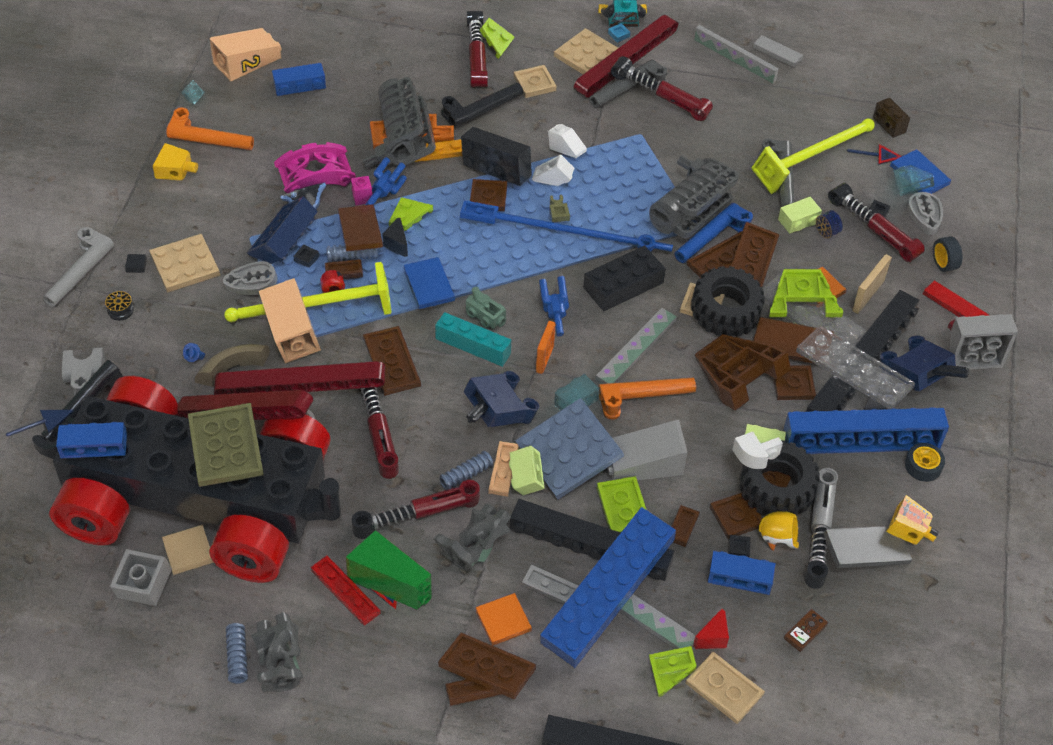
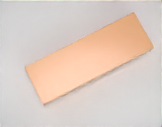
M499 441L488 494L509 496L512 471L509 467L510 452L518 450V444Z

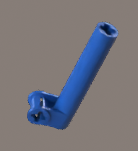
M731 203L674 253L675 258L680 263H685L728 226L737 232L743 231L745 223H751L753 220V214L736 203Z

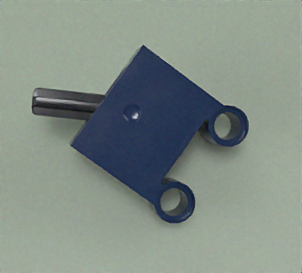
M916 335L908 339L909 352L898 358L897 353L893 351H886L880 354L881 373L912 387L915 391H921L945 376L967 378L969 375L967 367L956 366L954 353L925 340L923 336Z
M505 371L503 374L472 377L463 391L474 406L466 415L468 422L476 423L482 418L488 428L516 423L529 424L539 409V403L532 398H525L521 402L514 392L520 378L512 371Z

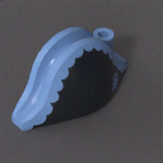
M321 183L282 195L281 199L290 203L304 196L317 209L320 204L321 193L326 188V184Z

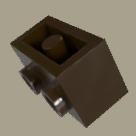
M891 98L876 103L873 118L892 138L906 133L910 117Z

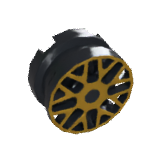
M117 291L106 297L105 305L111 319L121 321L133 314L134 307L131 296L128 293Z

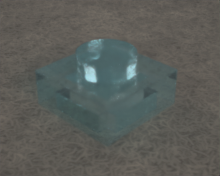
M192 80L181 93L194 105L205 92Z

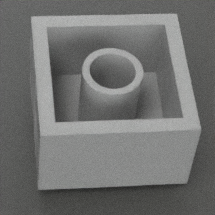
M126 549L110 588L117 598L157 606L172 568L165 557Z

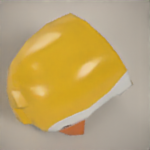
M777 511L766 515L761 520L759 532H761L762 538L768 543L770 549L774 551L777 543H785L791 549H798V520L795 514Z

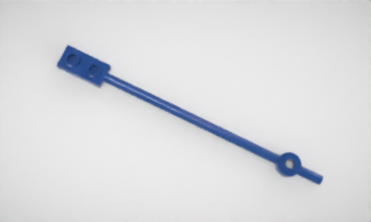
M464 200L460 212V218L490 224H495L496 219L637 245V248L645 245L650 252L654 249L672 252L673 245L655 242L654 237L648 234L641 235L638 238L500 213L498 206Z

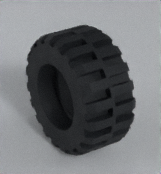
M720 266L718 269L713 268L703 273L701 278L697 280L691 300V311L693 312L694 319L698 320V324L702 328L705 327L709 333L714 332L716 336H721L722 334L728 336L735 335L736 337L742 336L743 333L747 334L751 329L755 328L760 319L765 302L764 290L760 287L761 284L758 280H754V276L750 273H745L743 269L738 270L732 266H729V268H725V266ZM725 294V296L737 300L742 306L735 308L726 307L719 304L714 297Z
M781 440L783 444L780 455L774 459H768L766 468L753 469L743 464L739 478V488L744 500H749L748 505L752 509L756 507L757 512L762 515L763 513L768 515L773 512L782 511L793 513L797 516L798 513L805 512L807 507H810L819 485V468L817 463L813 462L814 458L810 453L806 454L804 448H798L795 443L790 442L789 444ZM768 471L782 472L789 475L796 485L778 487L769 483L762 474Z

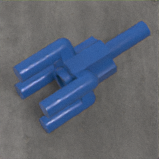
M385 157L373 173L377 178L372 185L373 194L365 205L375 204L378 198L387 196L389 192L393 195L397 194L407 180L405 175L399 177L406 167L404 163H399L391 174L390 170H385L383 173L390 163V159Z
M559 276L557 278L559 294L549 295L546 279L539 280L543 309L545 312H548L549 319L554 320L556 335L563 336L562 318L566 316V310L569 308L565 277Z

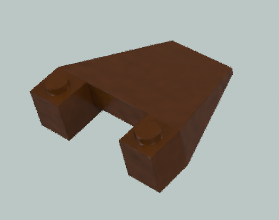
M723 334L695 353L697 361L721 402L733 410H737L749 401L746 386L757 377L766 373L778 380L791 370L788 352L772 344Z

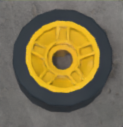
M955 237L939 238L933 244L934 262L940 271L956 270L962 265V249Z
M919 443L912 446L905 459L907 472L913 478L924 482L937 479L945 465L943 452L938 447L929 443Z

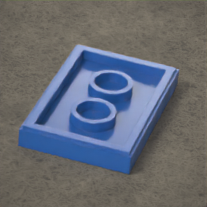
M917 149L892 161L890 164L918 192L932 194L951 183V180Z
M439 257L404 265L405 274L419 309L455 301V295Z

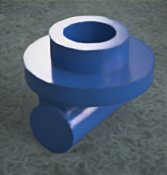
M188 343L183 349V356L188 362H196L198 359L202 360L205 357V353L200 351L199 346L195 343Z

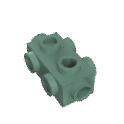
M473 287V295L466 299L467 314L471 318H478L486 328L491 327L495 329L497 326L502 327L506 322V309L504 306L492 300L487 294L480 292L479 287Z

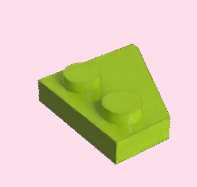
M488 18L479 30L483 37L486 38L490 47L493 46L495 49V56L498 59L515 38L491 18Z
M401 197L389 220V226L397 218H401L403 229L406 231L414 223L422 220V216L427 212L432 213L433 205Z
M692 646L649 654L658 697L663 696L697 668Z

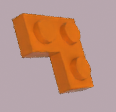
M429 114L435 142L454 140V125L437 126V115Z

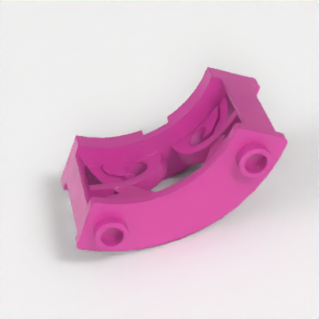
M326 142V145L310 143L302 145L301 149L294 152L290 150L283 154L274 164L280 172L285 187L284 191L290 193L321 183L347 186L351 182V178H355L356 175L351 171L346 158V147ZM313 160L326 164L324 168L315 172L304 169L309 164V161Z

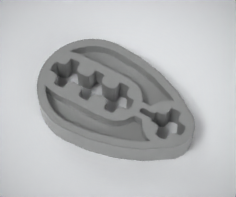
M927 192L913 194L907 205L909 216L923 232L928 235L936 234L943 219V207L940 199Z
M264 261L238 267L223 278V284L228 291L241 295H260V290L274 286L277 283V274L274 267Z

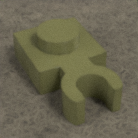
M551 195L549 211L552 222L570 221L568 205L563 203V195L559 196V200L553 199V195Z

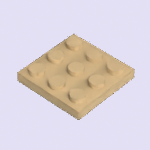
M585 28L555 50L554 57L584 74L617 50L618 47Z
M202 234L149 250L167 293L220 276V271Z

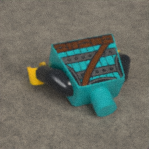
M613 0V3L609 6L599 4L598 13L608 18L609 27L620 23L625 27H639V17H645L647 6L646 4H637V0Z

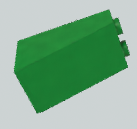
M376 530L346 556L347 576L355 584L369 590L371 588L416 610L431 600V574Z

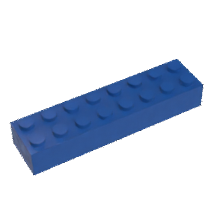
M934 407L924 409L788 412L783 431L786 432L785 443H795L798 448H804L806 454L909 451L912 446L919 443H929L941 449L949 425L944 408Z
M641 507L540 634L541 644L576 668L673 543L676 530Z

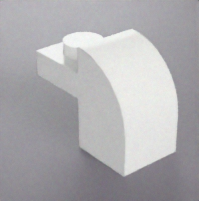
M750 432L736 437L732 450L739 461L745 466L753 469L766 468L768 459H774L780 455L783 443L779 437L760 443L755 434Z

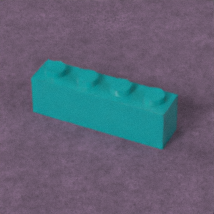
M444 312L435 325L436 340L503 367L511 355L512 339Z

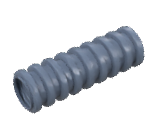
M333 245V247L327 246L326 248L329 262L331 260L336 262L338 259L340 261L346 259L347 261L349 258L354 260V258L360 259V257H363V259H366V257L371 258V256H374V258H377L378 256L377 248L348 252L345 245H339V247Z
M482 451L476 457L473 456L471 460H466V463H461V466L457 465L450 472H445V475L441 474L440 482L446 490L455 488L457 484L460 485L467 478L471 479L472 475L476 476L478 473L483 472V470H487L488 467L493 466L492 457L488 452Z
M232 623L225 628L228 681L238 684L248 679L246 635L243 624Z

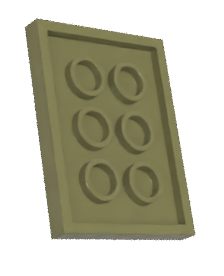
M251 403L188 414L199 487L264 475Z

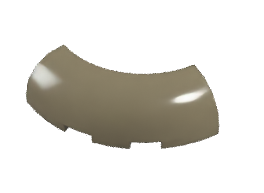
M244 344L227 348L214 355L199 369L195 376V383L214 387L215 375L221 372H228L229 368L237 365L240 367L248 365L264 366L270 353L269 346Z

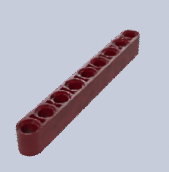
M665 14L580 76L574 84V90L589 98L615 78L611 74V68L619 57L625 56L632 61V64L636 63L674 34L679 23Z
M374 361L221 372L215 375L214 395L295 390L318 392L381 387L385 384V364Z
M303 390L183 396L178 402L176 416L188 418L190 413L251 403L254 420L303 418L314 400L308 392Z

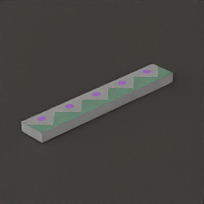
M701 25L696 27L695 41L771 83L776 81L779 68Z
M661 308L596 375L595 380L602 384L617 383L676 322L677 316Z
M634 594L619 611L675 649L693 646L696 635Z

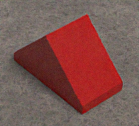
M721 609L695 636L693 644L695 649L727 647L729 634L725 610Z

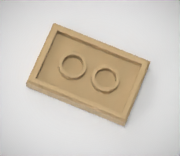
M887 254L884 255L859 286L852 309L853 312L859 314L883 284L892 257Z
M714 652L706 658L685 683L736 724L744 718L765 693L764 690Z

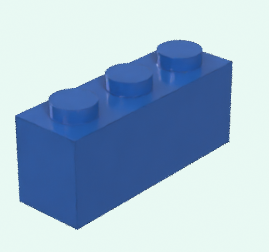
M321 63L272 70L273 84L277 96L326 88L325 74Z
M124 422L59 425L56 446L60 458L126 455L127 432Z
M713 551L708 583L770 595L776 563L764 559H752L743 555H732L723 551Z

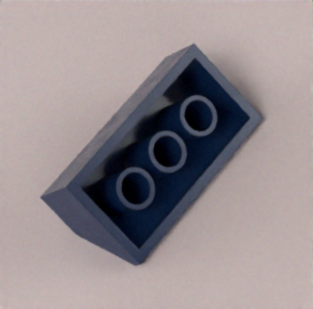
M304 196L283 205L248 250L247 254L270 264L277 261L282 262L288 256L287 252L297 244L296 240L304 235L306 232L305 228L313 223L315 220L314 216L318 211Z

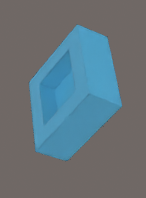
M622 23L608 29V34L616 42L630 37L631 32Z

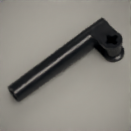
M516 82L465 107H462L454 97L446 96L442 99L443 108L441 109V115L450 125H454V128L522 95V86Z
M107 359L62 410H74L69 417L75 418L86 396L96 398L107 385L112 389L115 381L124 377L120 369ZM44 429L41 436L49 442H55L58 437V430L55 429L49 433Z

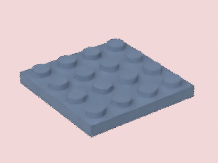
M581 398L515 440L520 449L532 446L540 452L543 480L557 500L624 457L623 451Z

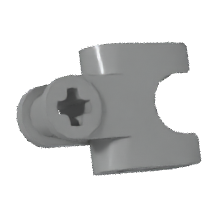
M93 348L90 357L83 360L76 359L73 356V350L63 351L62 379L64 383L71 382L74 396L105 362L103 348Z

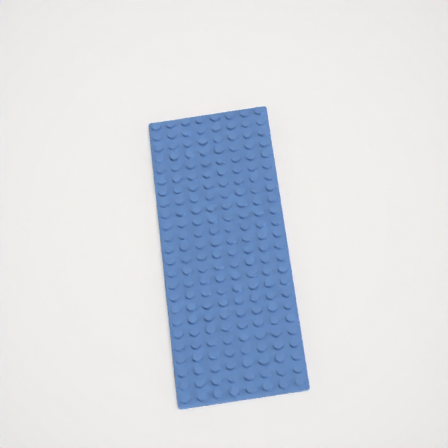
M641 134L589 147L585 153L577 158L562 154L574 167L572 179L568 183H563L559 186L534 182L532 180L535 168L555 157L532 162V176L521 186L508 182L505 212L499 211L500 213L552 222L549 211L550 196L553 195V199L559 200V196L562 194L563 203L568 205L570 221L554 223L634 238L648 234L654 237L655 242L677 236L673 232L670 234L660 232L650 220L649 210L651 205L675 186ZM487 174L403 196L406 199L433 205L432 213L427 212L422 216V220L414 223L412 227L404 231L408 256L404 257L384 246L377 248V258H374V256H371V258L366 257V259L360 257L363 277L344 279L345 289L377 284L375 263L382 262L389 287L391 314H384L380 295L307 307L306 310L316 337L419 309L404 271L405 264L439 257L455 298L472 294L473 287H479V290L483 291L635 248L637 245L496 219L495 224L460 218L464 200L470 201L473 179L505 181ZM401 197L374 204L382 242V234L389 227V220ZM339 214L314 220L312 224L305 228L306 232L304 235L296 240L297 244L287 252L288 256L282 262L277 261L271 264L277 274L276 285L295 278L302 297L323 293L320 278L325 273V263L329 262L326 248L327 246L333 247V245H336V247L345 245ZM261 234L250 237L251 246ZM303 245L319 251V257L309 268L294 261L293 256Z

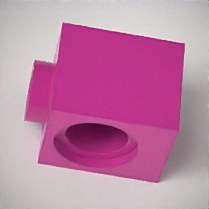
M369 176L351 178L355 206L366 204L372 196Z

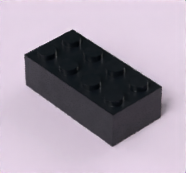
M472 127L461 136L464 166L521 186L532 176L530 146L476 127Z
M644 245L584 273L583 288L604 312L663 284L666 268Z

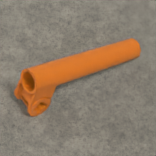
M184 107L177 108L174 111L171 121L167 126L166 134L168 138L252 150L254 146V137L191 126V121L188 118L189 111Z
M694 377L599 384L598 386L603 414L608 419H617L620 416V406L624 399L696 392Z

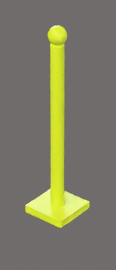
M864 119L860 124L781 160L768 146L764 148L751 169L768 191L774 194L790 172L787 168L864 132L872 131L875 123L872 119Z
M375 263L377 284L304 296L302 298L305 307L380 295L384 314H391L389 287L383 263ZM263 304L238 309L228 308L224 313V317L228 322L266 315Z

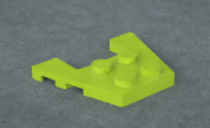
M821 269L783 270L769 317H786V302H824L825 317H843V309L837 304V298L831 293L830 286Z

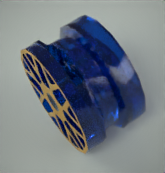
M829 210L824 215L821 214L816 218L817 229L824 238H830L833 234L836 235L842 232V220L835 211Z

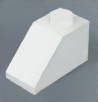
M558 124L548 131L549 148L551 150L574 158L587 151V148L572 128Z
M560 154L537 166L532 180L534 182L559 186L563 183H568L572 179L574 167Z

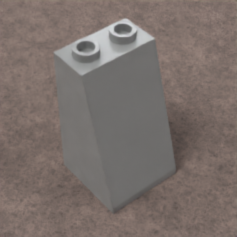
M679 420L612 438L624 453V457L607 467L608 476H611L612 480L636 476L637 480H646L684 474L688 452Z

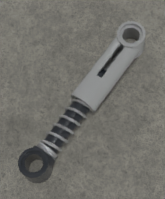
M823 468L819 471V485L814 497L811 530L814 533L811 542L812 552L810 553L811 558L804 577L806 585L813 589L821 588L828 574V567L825 563L827 542L823 533L826 529H832L836 483L838 480L837 472L831 468ZM824 495H826L825 504H823Z

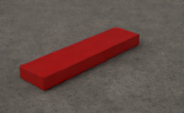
M935 280L923 292V295L958 317L961 315L965 317L989 316V314Z
M327 555L311 566V571L364 626L381 614L380 609Z

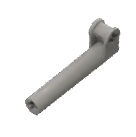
M89 227L79 229L77 233L80 239L79 245L86 252L43 296V300L49 306L54 307L114 247V243L109 237Z

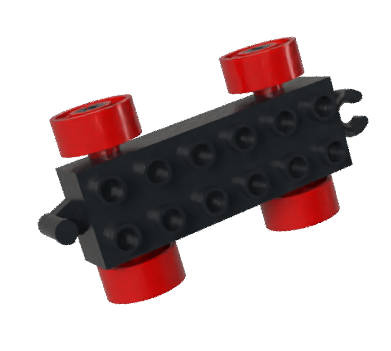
M124 376L117 379L106 400L86 396L76 417L70 418L68 416L59 424L124 422L127 432L126 455L60 458L56 446L57 442H49L41 435L33 436L32 441L35 449L41 455L53 459L62 486L49 511L50 518L61 531L85 543L93 545H109L114 543L129 515V505L219 525V529L209 549L213 562L223 571L234 577L250 582L264 583L277 578L289 549V542L299 544L307 521L324 519L334 521L341 515L339 483L333 478L324 479L323 460L331 442L330 435L320 422L306 414L303 418L265 420L260 433L256 434L264 475L199 487L189 419L176 416L178 403L166 388L143 377ZM43 423L45 430L48 432L46 424Z

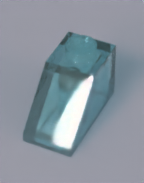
M902 166L893 170L900 196L934 186L933 174L914 166Z

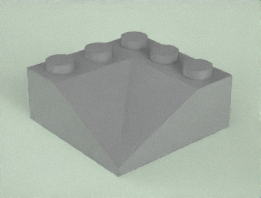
M1012 314L956 317L951 329L949 351L955 354L956 366L967 367L969 370L1003 368L1018 333Z

